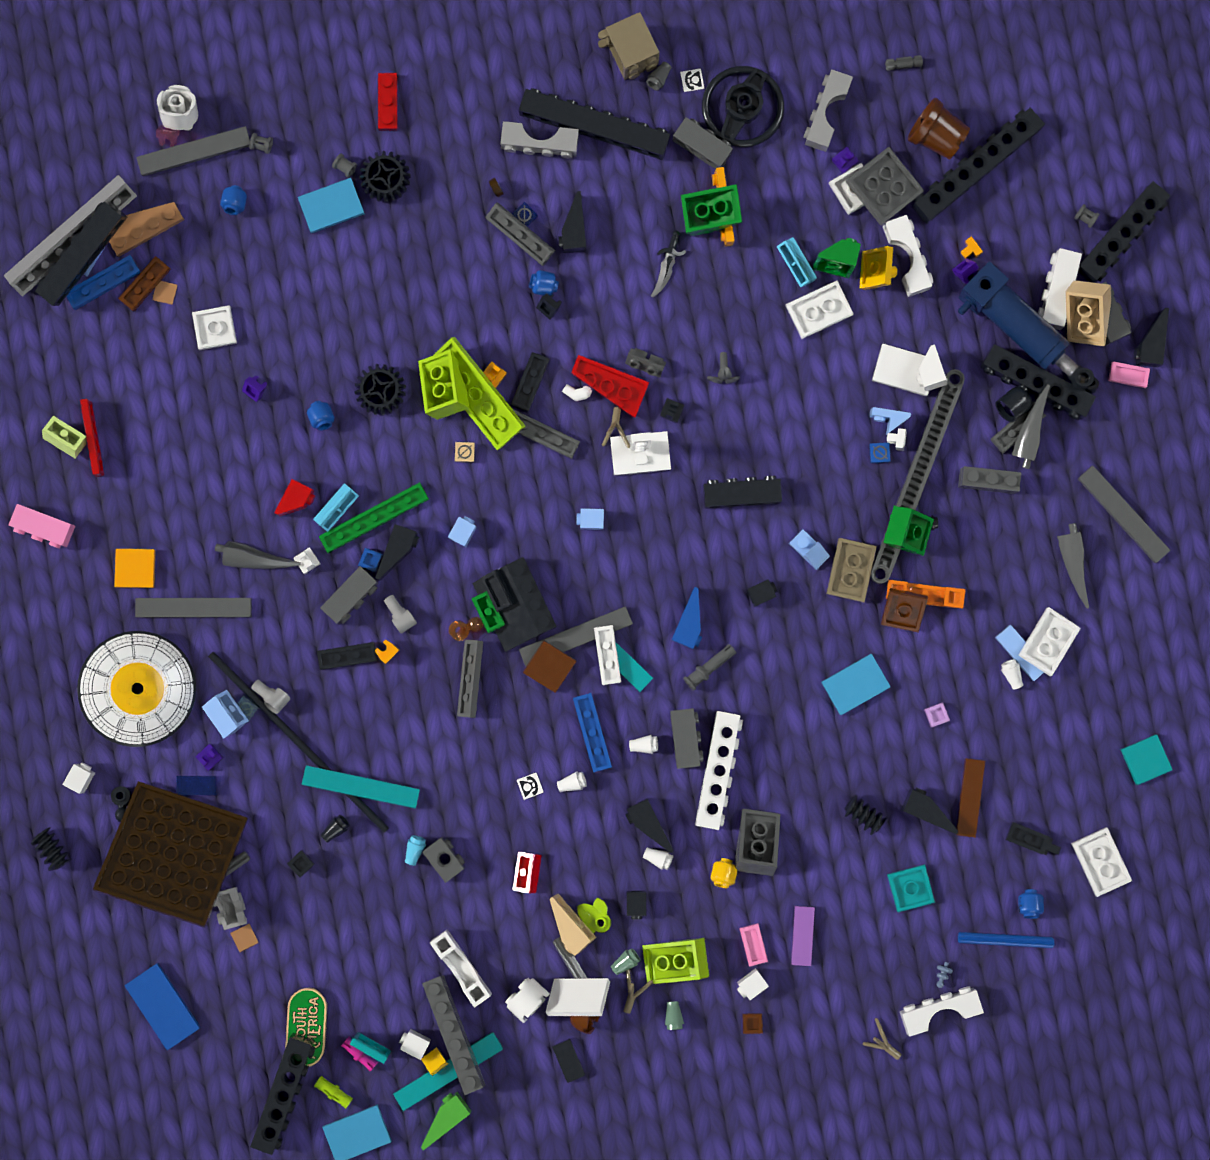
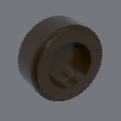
M496 178L489 180L497 197L504 195Z

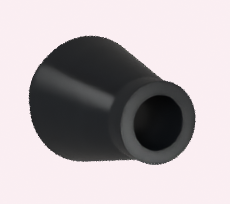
M342 815L334 816L326 829L321 833V837L326 842H330L346 832L350 824Z

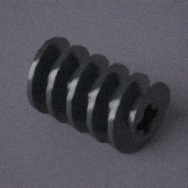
M855 794L845 807V817L852 814L851 821L859 819L857 825L860 826L864 823L863 830L866 831L871 828L870 835H873L883 826L887 817L882 819L883 814L881 812L876 814L875 808L869 810L870 804L863 805L864 800L859 799L857 801V795Z
M49 827L36 835L31 845L38 844L35 851H42L39 857H47L44 864H51L48 870L53 871L66 865L72 858L65 860L68 852L61 853L64 846H56L59 839L52 841L55 833L48 834L47 832L51 828Z

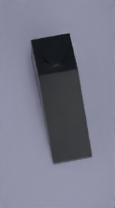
M577 191L563 225L562 236H558L559 248H563L564 253L586 251L581 191Z
M1164 308L1159 312L1137 348H1135L1134 359H1136V365L1156 368L1163 365L1169 308Z
M397 524L394 525L375 577L377 580L381 581L412 551L413 547H417L420 537L417 536L418 533Z
M917 787L915 790H909L901 811L957 835L958 830L931 797L926 796V791Z
M647 798L627 808L628 813L625 815L630 824L634 823L636 828L668 852H673Z

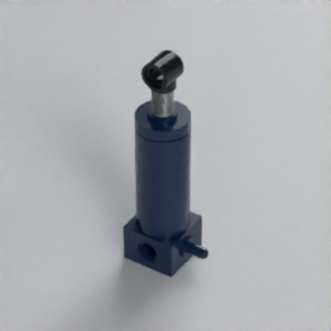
M989 261L962 289L958 298L964 304L958 309V313L964 315L971 309L978 316L982 312L1043 369H1047L1051 364H1056L1069 376L1068 378L1075 389L1081 391L1087 389L1094 381L1093 372L1088 368H1083L1081 365L1077 366L1072 359L1070 360L1065 355V349L1070 342L1006 285L1009 278ZM1078 376H1085L1087 383H1081Z

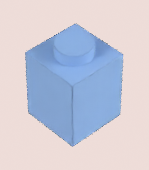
M581 509V513H577V525H580V530H603L604 509Z
M466 516L463 519L458 517L448 538L467 547L477 528L473 525L475 521Z

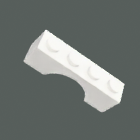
M907 215L885 222L883 229L888 243L902 247L910 257V270L902 278L907 296L910 297L930 290L933 278L931 273H928L926 270L927 261L925 256L920 253L919 239L913 234L914 225L912 220H908Z
M448 929L431 940V946L440 959L453 972L474 1008L491 996V991Z
M967 986L959 989V992L955 994L948 992L940 995L941 998L933 1000V998L923 1000L921 1005L915 1006V1004H910L903 1007L904 1010L900 1011L907 1035L910 1037L928 1031L932 1016L943 1009L956 1010L965 1019L984 1013L977 990Z

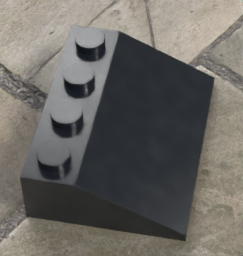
M524 557L499 568L498 570L515 604L499 612L505 625L495 630L505 652L557 628ZM481 579L472 583L478 595L486 592Z

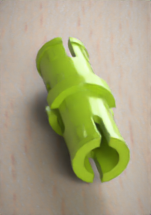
M323 1076L314 1085V1087L324 1092L330 1100L333 1099L345 1109L353 1100L352 1097L339 1089L338 1085H333Z

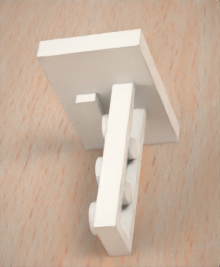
M667 431L627 435L626 438L630 448L626 447L621 436L610 437L614 476L671 470Z

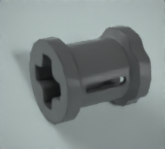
M253 133L249 148L250 150L258 149L265 151V154H269L272 149L273 138L258 136L257 133Z
M340 153L334 160L332 168L339 169L349 178L355 172L357 163L350 162L344 157V154Z
M1083 204L1074 219H1080L1091 228L1100 214L1092 212Z

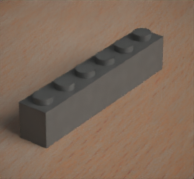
M444 975L422 983L464 1095L483 1088L486 1084Z

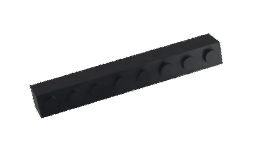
M534 88L530 90L525 89L519 107L520 116L558 128L579 129L580 135L660 160L664 158L670 139V134L662 128L653 129L646 123L639 122L637 124L631 122V119L627 117L618 118L608 111L599 112L592 106L585 105L583 107L577 105V102L573 100L564 101L554 94L545 95L540 90Z

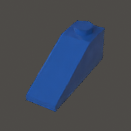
M694 587L671 640L690 649H693L694 646L698 647L702 636L699 635L701 626L697 587Z

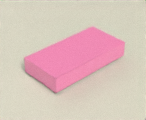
M1111 362L1108 381L1146 388L1150 369Z
M759 924L739 928L749 967L768 962Z

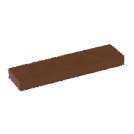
M965 758L956 827L958 830L957 835L976 838L985 761Z

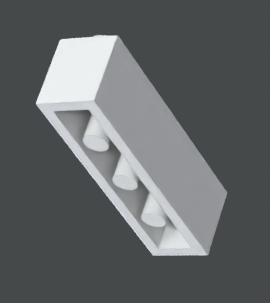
M1061 248L1052 254L1050 260L1052 270L1048 271L1046 282L1048 283L1047 290L1044 289L1041 300L1044 301L1043 306L1038 310V314L1057 330H1061L1065 326L1067 318L1066 290L1073 281H1076L1082 256L1081 253Z

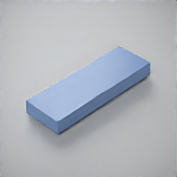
M1011 625L995 637L1011 657L1019 663L1020 667L1032 681H1035L1044 673L1018 656L1026 642Z

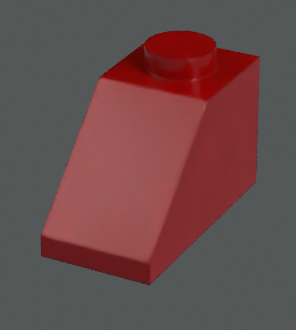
M291 479L274 513L278 516H283L307 508L315 499V491Z

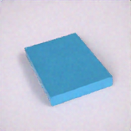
M351 178L298 197L311 234L364 214Z
M872 654L821 682L839 715L848 712L890 688L888 681Z
M378 1104L322 1127L335 1160H348L392 1141Z

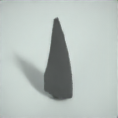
M1048 384L1029 411L1012 452V455L1024 458L1022 467L1026 469L1030 468L1031 461H1035L1040 444L1042 415L1050 388Z
M1076 523L1068 524L1070 534L1057 536L1071 582L1086 609H1088L1089 604L1084 581V547L1081 532H1078Z
M228 541L225 545L216 544L215 551L223 553L222 563L224 566L274 569L301 565V562L274 556L247 544Z

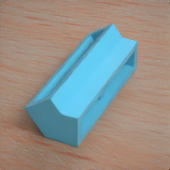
M793 237L777 246L800 287H804L817 279Z
M344 483L313 520L328 532L359 495Z

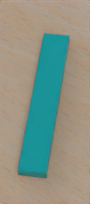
M311 766L305 767L302 785L414 809H416L420 789Z
M494 1032L471 1045L478 1064L503 1050ZM451 1058L446 1060L448 1065L432 1076L427 1072L393 1093L403 1111L458 1077Z

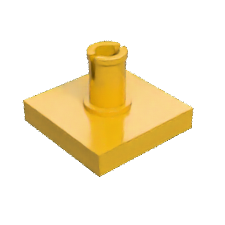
M884 246L862 251L859 289L868 290L891 285V278H895L898 272L897 267L892 266L893 247Z

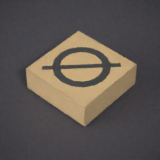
M455 442V462H474L475 443Z

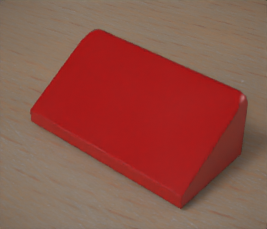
M518 852L513 890L525 893L537 892L542 855Z

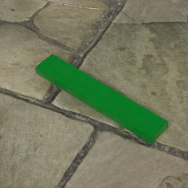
M419 482L325 532L319 538L327 553H330L428 501L429 498Z

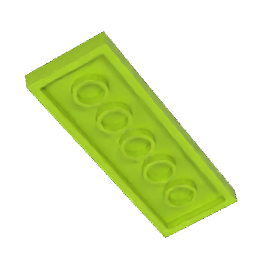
M452 337L434 355L450 349L453 351L468 393L470 408L465 411L496 450H499L525 427V424L459 341Z

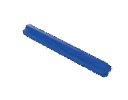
M958 933L959 943L1041 948L1054 947V938Z

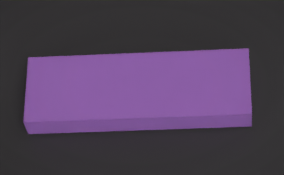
M795 906L791 965L811 966L815 907Z

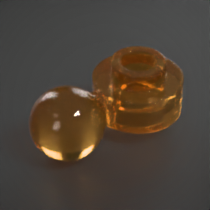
M479 617L471 618L467 624L460 620L454 621L449 626V634L453 639L462 641L467 638L470 630L472 632H479L483 628V622ZM460 627V630L455 632L456 628Z

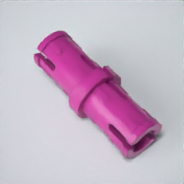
M349 1036L341 1046L354 1056L353 1059L355 1061L358 1060L371 1071L378 1061L351 1046L352 1039Z

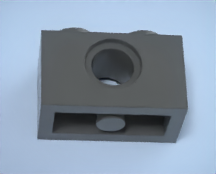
M441 837L425 849L423 854L446 883L465 868L463 864L466 862L459 853L456 855L453 852L452 848L454 846L449 839L446 838L444 840ZM447 853L450 856L451 860L448 864L441 862V854Z

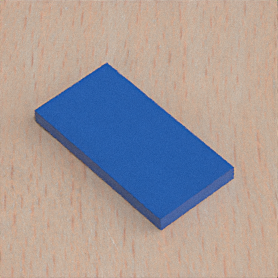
M159 963L124 985L166 1050H169L201 1028Z

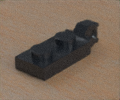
M1015 822L1011 823L1005 839L1042 855H1047L1048 851L1059 855L1061 847L1051 844L1053 839L1049 838V836Z

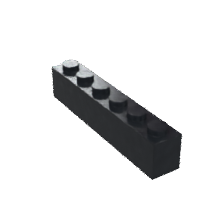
M104 201L97 205L92 218L89 217L84 222L82 231L73 236L72 244L61 252V258L50 266L48 275L41 278L37 283L38 288L35 292L52 306H59L128 218L111 202Z

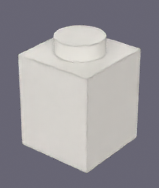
M83 762L81 764H74L63 785L79 794L85 793L95 772L91 771V766Z
M756 968L737 982L740 986L737 990L743 998L747 996L749 1000L769 987Z
M410 1029L408 1034L404 1032L399 1042L402 1044L400 1050L421 1060L431 1039Z

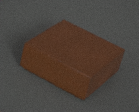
M742 1013L743 1034L763 1033L762 1013Z

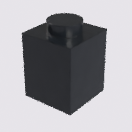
M769 579L746 590L754 607L777 597L775 593L778 592L774 582L770 583Z
M627 891V916H631V919H642V916H646V891Z

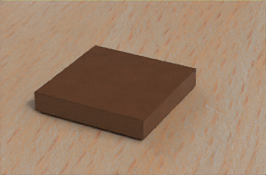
M890 588L881 625L919 633L928 596Z
M543 640L523 673L556 693L576 663V660Z

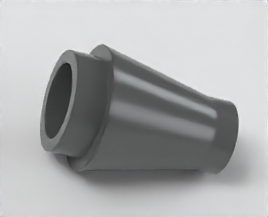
M663 61L660 66L648 75L647 85L656 91L663 88L667 76L672 69L671 65Z

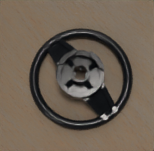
M735 66L720 72L710 81L702 98V114L708 129L713 131L718 139H724L734 147H752L768 140L779 128L784 116V98L776 81L766 72L750 66ZM750 74L743 83L733 85L727 92L725 99V112L727 115L722 131H720L713 123L709 110L713 90L723 79L731 75ZM764 82H766L773 90L777 102V112L772 125L766 132L756 138L747 140L735 139L743 126L750 124L761 113L763 106L761 91ZM747 100L748 105L742 106L739 101Z

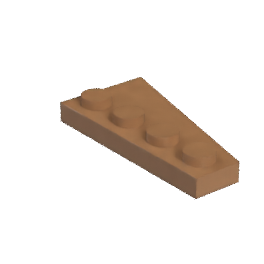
M174 202L126 215L128 218L109 243L119 257L184 221V218Z

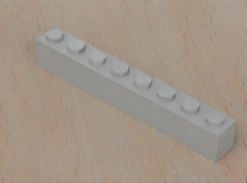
M119 175L116 176L11 268L4 277L23 297L41 278L48 275L50 266L54 262H58L61 258V252L72 244L73 236L82 231L84 222L89 217L92 218L95 214L94 210L99 203L104 201L111 202L121 211L137 195Z

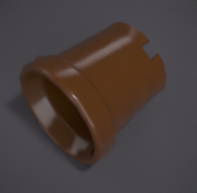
M934 98L917 119L908 135V141L915 145L921 144L950 160L960 148L961 142H964L970 127L966 126V124L949 112L938 98Z

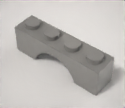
M832 69L830 75H825L822 83L825 86L824 92H819L816 103L819 104L818 109H813L810 120L813 121L811 128L807 127L803 137L807 139L805 145L824 152L827 151L834 129L826 120L825 110L831 103L845 100L853 78L852 76Z
M503 121L501 149H505L504 151L514 153L516 150L523 151V153L533 155L535 152L542 153V155L548 157L555 154L561 155L562 158L570 159L572 156H577L579 129L560 127L553 137L547 140H536L525 132L522 123Z

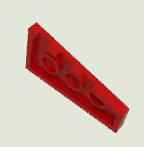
M578 355L571 374L636 418L649 382Z

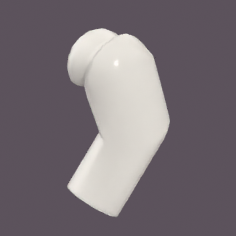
M567 384L562 392L574 401H581L589 398L592 390L589 386L575 390Z

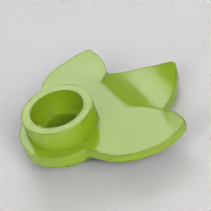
M596 898L593 905L580 904L577 906L580 919L592 933L596 931L603 933L610 929L611 919L607 915L608 907L603 900ZM600 919L604 921V925L602 927L598 924V921Z

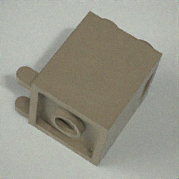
M640 12L612 24L598 33V38L601 39L598 42V46L600 48L609 47L624 80L628 78L630 80L635 79L640 75L639 73L643 71L650 72L659 64L660 52Z

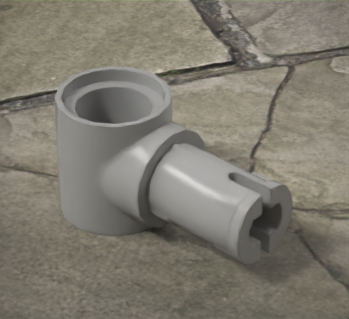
M394 595L384 600L393 614L392 622L401 634L417 624L409 610L402 608Z
M256 680L252 685V690L264 698L267 708L275 714H278L290 701V697L280 688L276 690L269 688L260 680Z

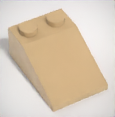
M1073 281L1066 290L1067 340L1069 342L1105 346L1111 307V285Z

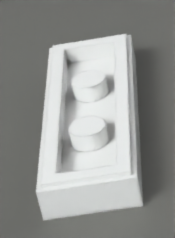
M613 625L596 627L594 632L602 685L620 683L621 677Z

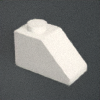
M932 345L918 369L919 376H916L919 386L924 387L925 392L947 385V379L936 347Z

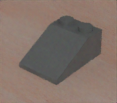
M742 809L735 859L737 871L768 876L774 875L778 861L780 814Z

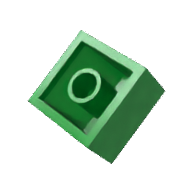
M894 506L883 543L924 556L934 519L911 508Z

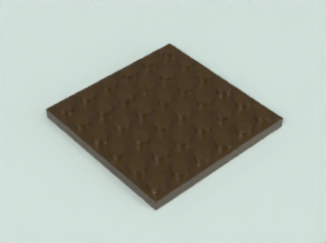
M138 781L93 886V891L205 928L248 818Z

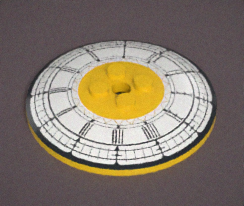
M147 631L123 632L100 643L86 658L78 678V701L89 725L105 739L129 747L149 746L172 736L188 719L196 697L195 674L186 655L169 639ZM140 683L143 686L141 694H134L132 692L133 684Z

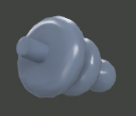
M945 962L944 966H937V969L941 971V973H937L939 978L937 987L939 988L944 986V980L949 979V976L946 974L953 972L952 969L947 968L948 962Z

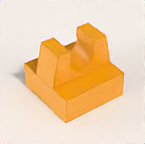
M972 236L965 241L967 247L961 251L965 259L971 254H974L977 258L983 253Z
M493 362L483 372L495 388L507 375V372Z
M385 639L383 643L387 647L386 650L381 651L377 648L375 652L386 664L399 649Z

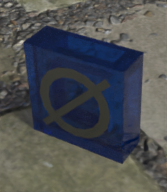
M526 202L512 213L527 227L538 217Z

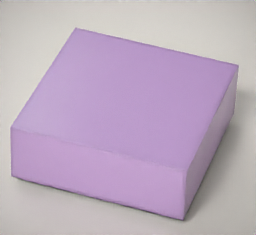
M943 703L924 709L931 727L950 721Z

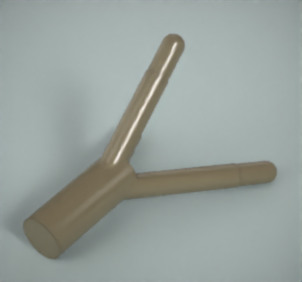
M614 407L612 423L606 433L602 446L606 445L614 428L617 427L626 447L630 448V444L619 424L621 408Z
M629 969L626 971L628 997L623 1010L625 1013H631L635 998L653 984V981L650 980L634 994V983H631Z
M875 1018L883 1042L874 1037L873 1040L878 1044L863 1042V1045L885 1050L898 1060L902 1054L888 1043L879 1019Z

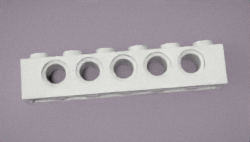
M716 711L695 822L696 826L719 830V827L724 824L725 815H722L723 807H727L729 797L726 796V789L731 787L732 777L729 776L730 769H734L736 758L733 757V752L738 749L739 739L736 736L737 731H741L743 724L740 715ZM724 727H729L732 730V735L729 738H724L721 734ZM721 746L728 748V755L725 757H720L718 754V749ZM717 765H722L725 768L722 776H717L714 773ZM714 784L721 786V792L718 795L711 793V787ZM711 803H715L718 807L717 812L714 814H709L707 811V807Z

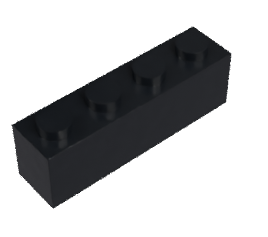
M766 476L764 480H757V477L745 478V481H738L737 478L726 479L724 483H719L718 480H708L707 484L703 485L705 509L781 504L782 502L781 479H776V476Z

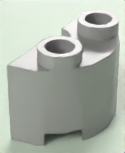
M234 887L220 891L214 907L218 906L220 911L217 914L219 924L223 925L224 930L247 924V918L243 911L246 908L241 892L238 893V888Z

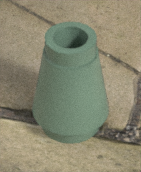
M626 949L611 965V968L616 975H619L637 966L640 958L634 949Z
M678 1001L667 1002L665 1019L667 1030L683 1029L682 1024H684Z

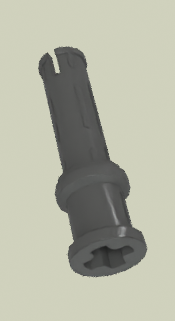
M728 644L704 665L697 666L696 670L688 677H683V680L692 691L696 690V686L704 680L707 681L709 675L734 656L736 651Z

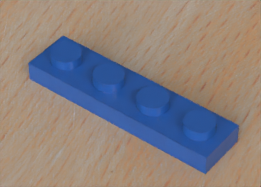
M129 255L76 285L66 297L72 308L77 310L138 275L141 271L133 257Z
M592 694L574 697V705L593 772L611 768L610 758Z

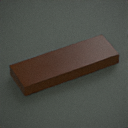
M155 256L118 299L134 312L171 269Z

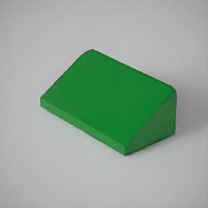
M487 591L471 598L488 634L505 625Z

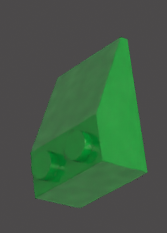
M737 184L681 195L686 233L690 236L706 234L743 223Z

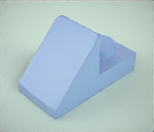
M876 407L870 410V417L874 418V421L885 422V420H888L886 435L911 416V413Z
M804 530L789 543L816 570L830 557L822 545L813 540Z

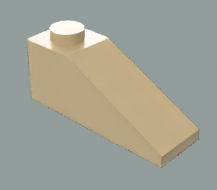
M556 894L550 898L560 937L565 944V949L570 954L576 956L596 936L559 894Z

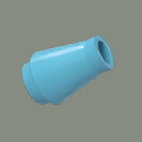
M411 835L407 842L405 863L413 866L416 865L417 860L426 847V840L424 838Z

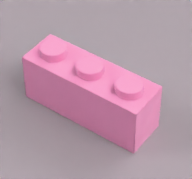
M19 504L16 505L9 522V526L14 527V532L22 535L25 532L32 534V539L40 542L46 539L50 541L49 545L59 549L61 545L68 546L75 528L72 524Z

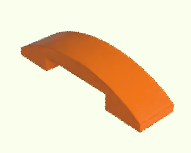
M888 580L886 599L889 589L892 588L928 596L926 605L963 609L966 589Z

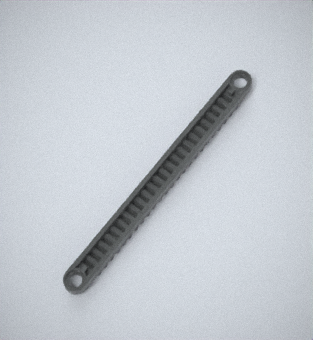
M954 369L946 374L947 385L942 386L938 392L895 506L916 510L964 384L965 377L960 370ZM953 374L957 375L960 379L956 385L952 384L949 380V377ZM884 538L870 574L873 582L877 584H882L889 580L901 550L883 543ZM877 569L885 571L884 579L876 578L875 572Z

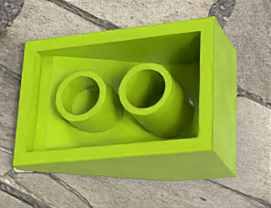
M451 349L418 361L425 414L438 420L470 408L467 389Z
M704 938L642 945L647 983L650 980L653 981V984L700 980L709 977Z

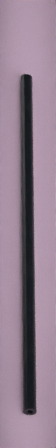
M214 651L208 656L318 768L332 771L275 713L267 708L265 702ZM345 794L383 833L389 829L359 797Z

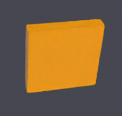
M116 549L114 587L154 588L155 550Z

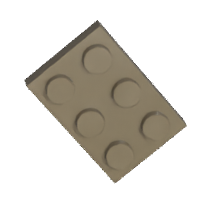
M838 538L826 594L864 603L877 546Z

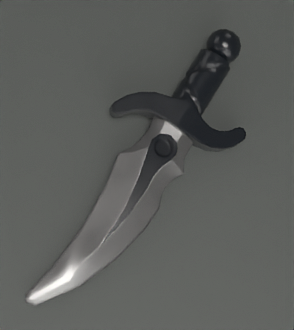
M677 230L673 232L669 248H663L657 252V255L666 253V257L661 262L658 282L651 297L661 292L670 279L672 266L675 264V256L679 257L686 253L685 250L682 252L676 251L678 237L680 236V232Z

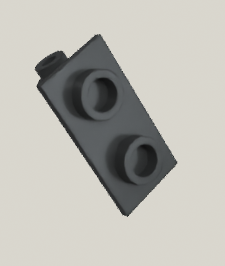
M631 348L625 364L660 378L666 365L663 358L651 354L648 360L646 359L647 352Z

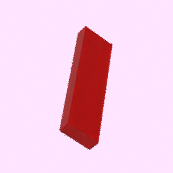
M82 399L80 403L92 473L96 477L104 476L93 405L88 399Z

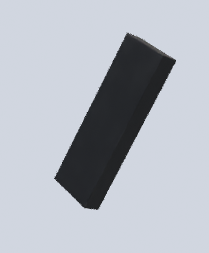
M534 352L531 353L511 406L527 412L530 411L550 361L549 358Z
M375 642L317 651L319 668L324 670L377 661Z

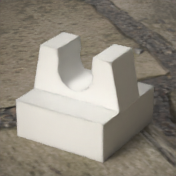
M898 428L897 434L888 433L887 443L896 444V450L904 451L906 429Z
M310 547L294 557L295 561L301 562L299 567L304 574L321 564Z

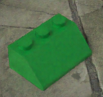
M852 238L838 241L818 254L812 270L849 278L856 267L861 244Z

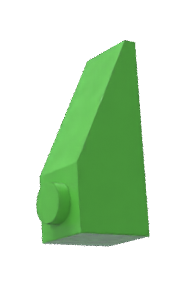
M458 1092L455 1094L449 1093L442 1099L443 1103L423 1141L422 1150H425L470 1115L471 1109Z

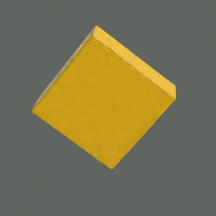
M437 1047L421 1059L432 1076L448 1065Z

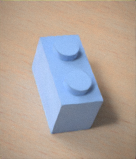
M227 690L214 696L202 706L223 738L235 733L249 721Z

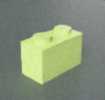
M55 416L50 419L42 430L44 440L75 459L86 445L85 435Z

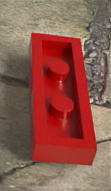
M378 73L379 131H398L397 73Z

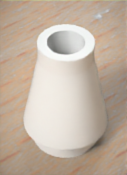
M1013 659L1001 664V671L1012 686V689L1022 687L1023 682L1019 663Z
M652 735L630 740V752L650 754L658 752L657 736L652 737Z
M576 771L566 778L557 781V786L561 793L564 791L583 790V787H587L583 772L578 773Z
M647 847L643 858L661 870H668L673 855H670V852Z

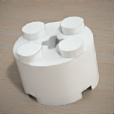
M172 85L168 90L159 93L157 105L164 127L173 130L192 129L198 119V109L195 96L190 92V89L181 85Z
M529 978L525 979L518 987L520 991L518 993L515 992L505 1001L508 1004L507 1008L523 1023L528 1020L525 1016L527 1018L530 1015L532 1016L546 1000L543 996L548 997L550 995L534 978L531 980Z

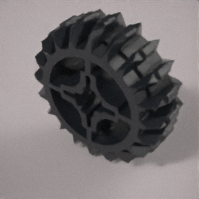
M382 151V156L375 152L376 158L373 159L369 156L370 163L364 161L363 165L366 168L360 169V172L363 174L359 176V179L363 181L361 186L365 188L364 192L366 194L370 193L371 199L377 196V201L380 202L382 197H384V201L387 203L389 201L388 198L391 197L395 201V195H398L400 198L402 197L401 190L407 192V188L404 185H410V181L407 180L411 178V174L408 173L410 170L409 166H404L406 161L404 159L400 160V155L398 154L394 157L391 151L388 156H386L385 151ZM383 164H392L396 166L397 169H388ZM378 166L377 174L370 178L372 171ZM382 170H384L385 174L388 176V184L382 176ZM400 175L398 183L392 188V181ZM373 185H384L387 190L377 189Z
M376 364V370L368 366L370 372L367 373L363 370L364 378L361 376L357 377L361 383H355V387L360 389L354 391V393L361 396L356 400L357 402H362L360 405L362 408L368 406L366 410L368 413L374 409V415H377L379 410H381L382 415H385V409H388V412L391 414L392 406L395 409L399 408L396 404L397 401L399 403L404 402L399 398V396H406L405 392L400 391L406 389V385L400 384L404 381V378H398L400 372L396 371L393 373L394 368L392 366L388 371L386 364H383L382 369H380L379 364ZM377 376H388L393 381L381 382ZM372 379L373 387L365 393L366 385ZM376 382H378V384L382 388H385L383 389L384 398L378 391L376 392V390H378V385ZM395 386V394L389 401L387 393ZM379 397L384 404H374L368 399Z

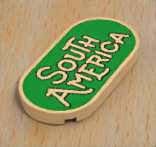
M302 988L295 992L288 1002L286 1045L292 1033L315 1040L313 1047L316 1049L312 1059L308 1058L306 1064L308 1066L316 1064L321 1059L325 1051L327 1001L314 988ZM293 1054L294 1060L302 1061V1057L299 1054Z

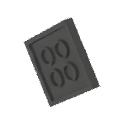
M890 147L886 148L845 181L880 225H883L924 192L923 188Z

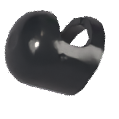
M1014 387L995 402V406L1002 418L1008 422H1014L1031 408L1032 400L1026 390ZM1001 401L1009 407L1014 416H1010L1005 412Z

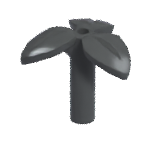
M721 352L718 377L707 376V379L717 384H722L723 381L726 384L734 383L740 379V376L731 377L732 373L728 367L727 353Z

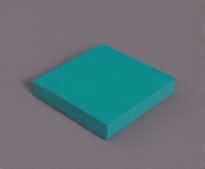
M1157 734L1120 749L1136 785L1173 770Z
M924 864L887 874L897 912L935 903Z
M357 1032L350 1043L351 1046L383 1064L391 1053V1050Z

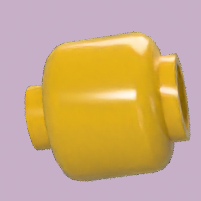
M721 858V861H716L713 864L711 880L715 886L729 888V886L735 884L737 869L732 864V860Z

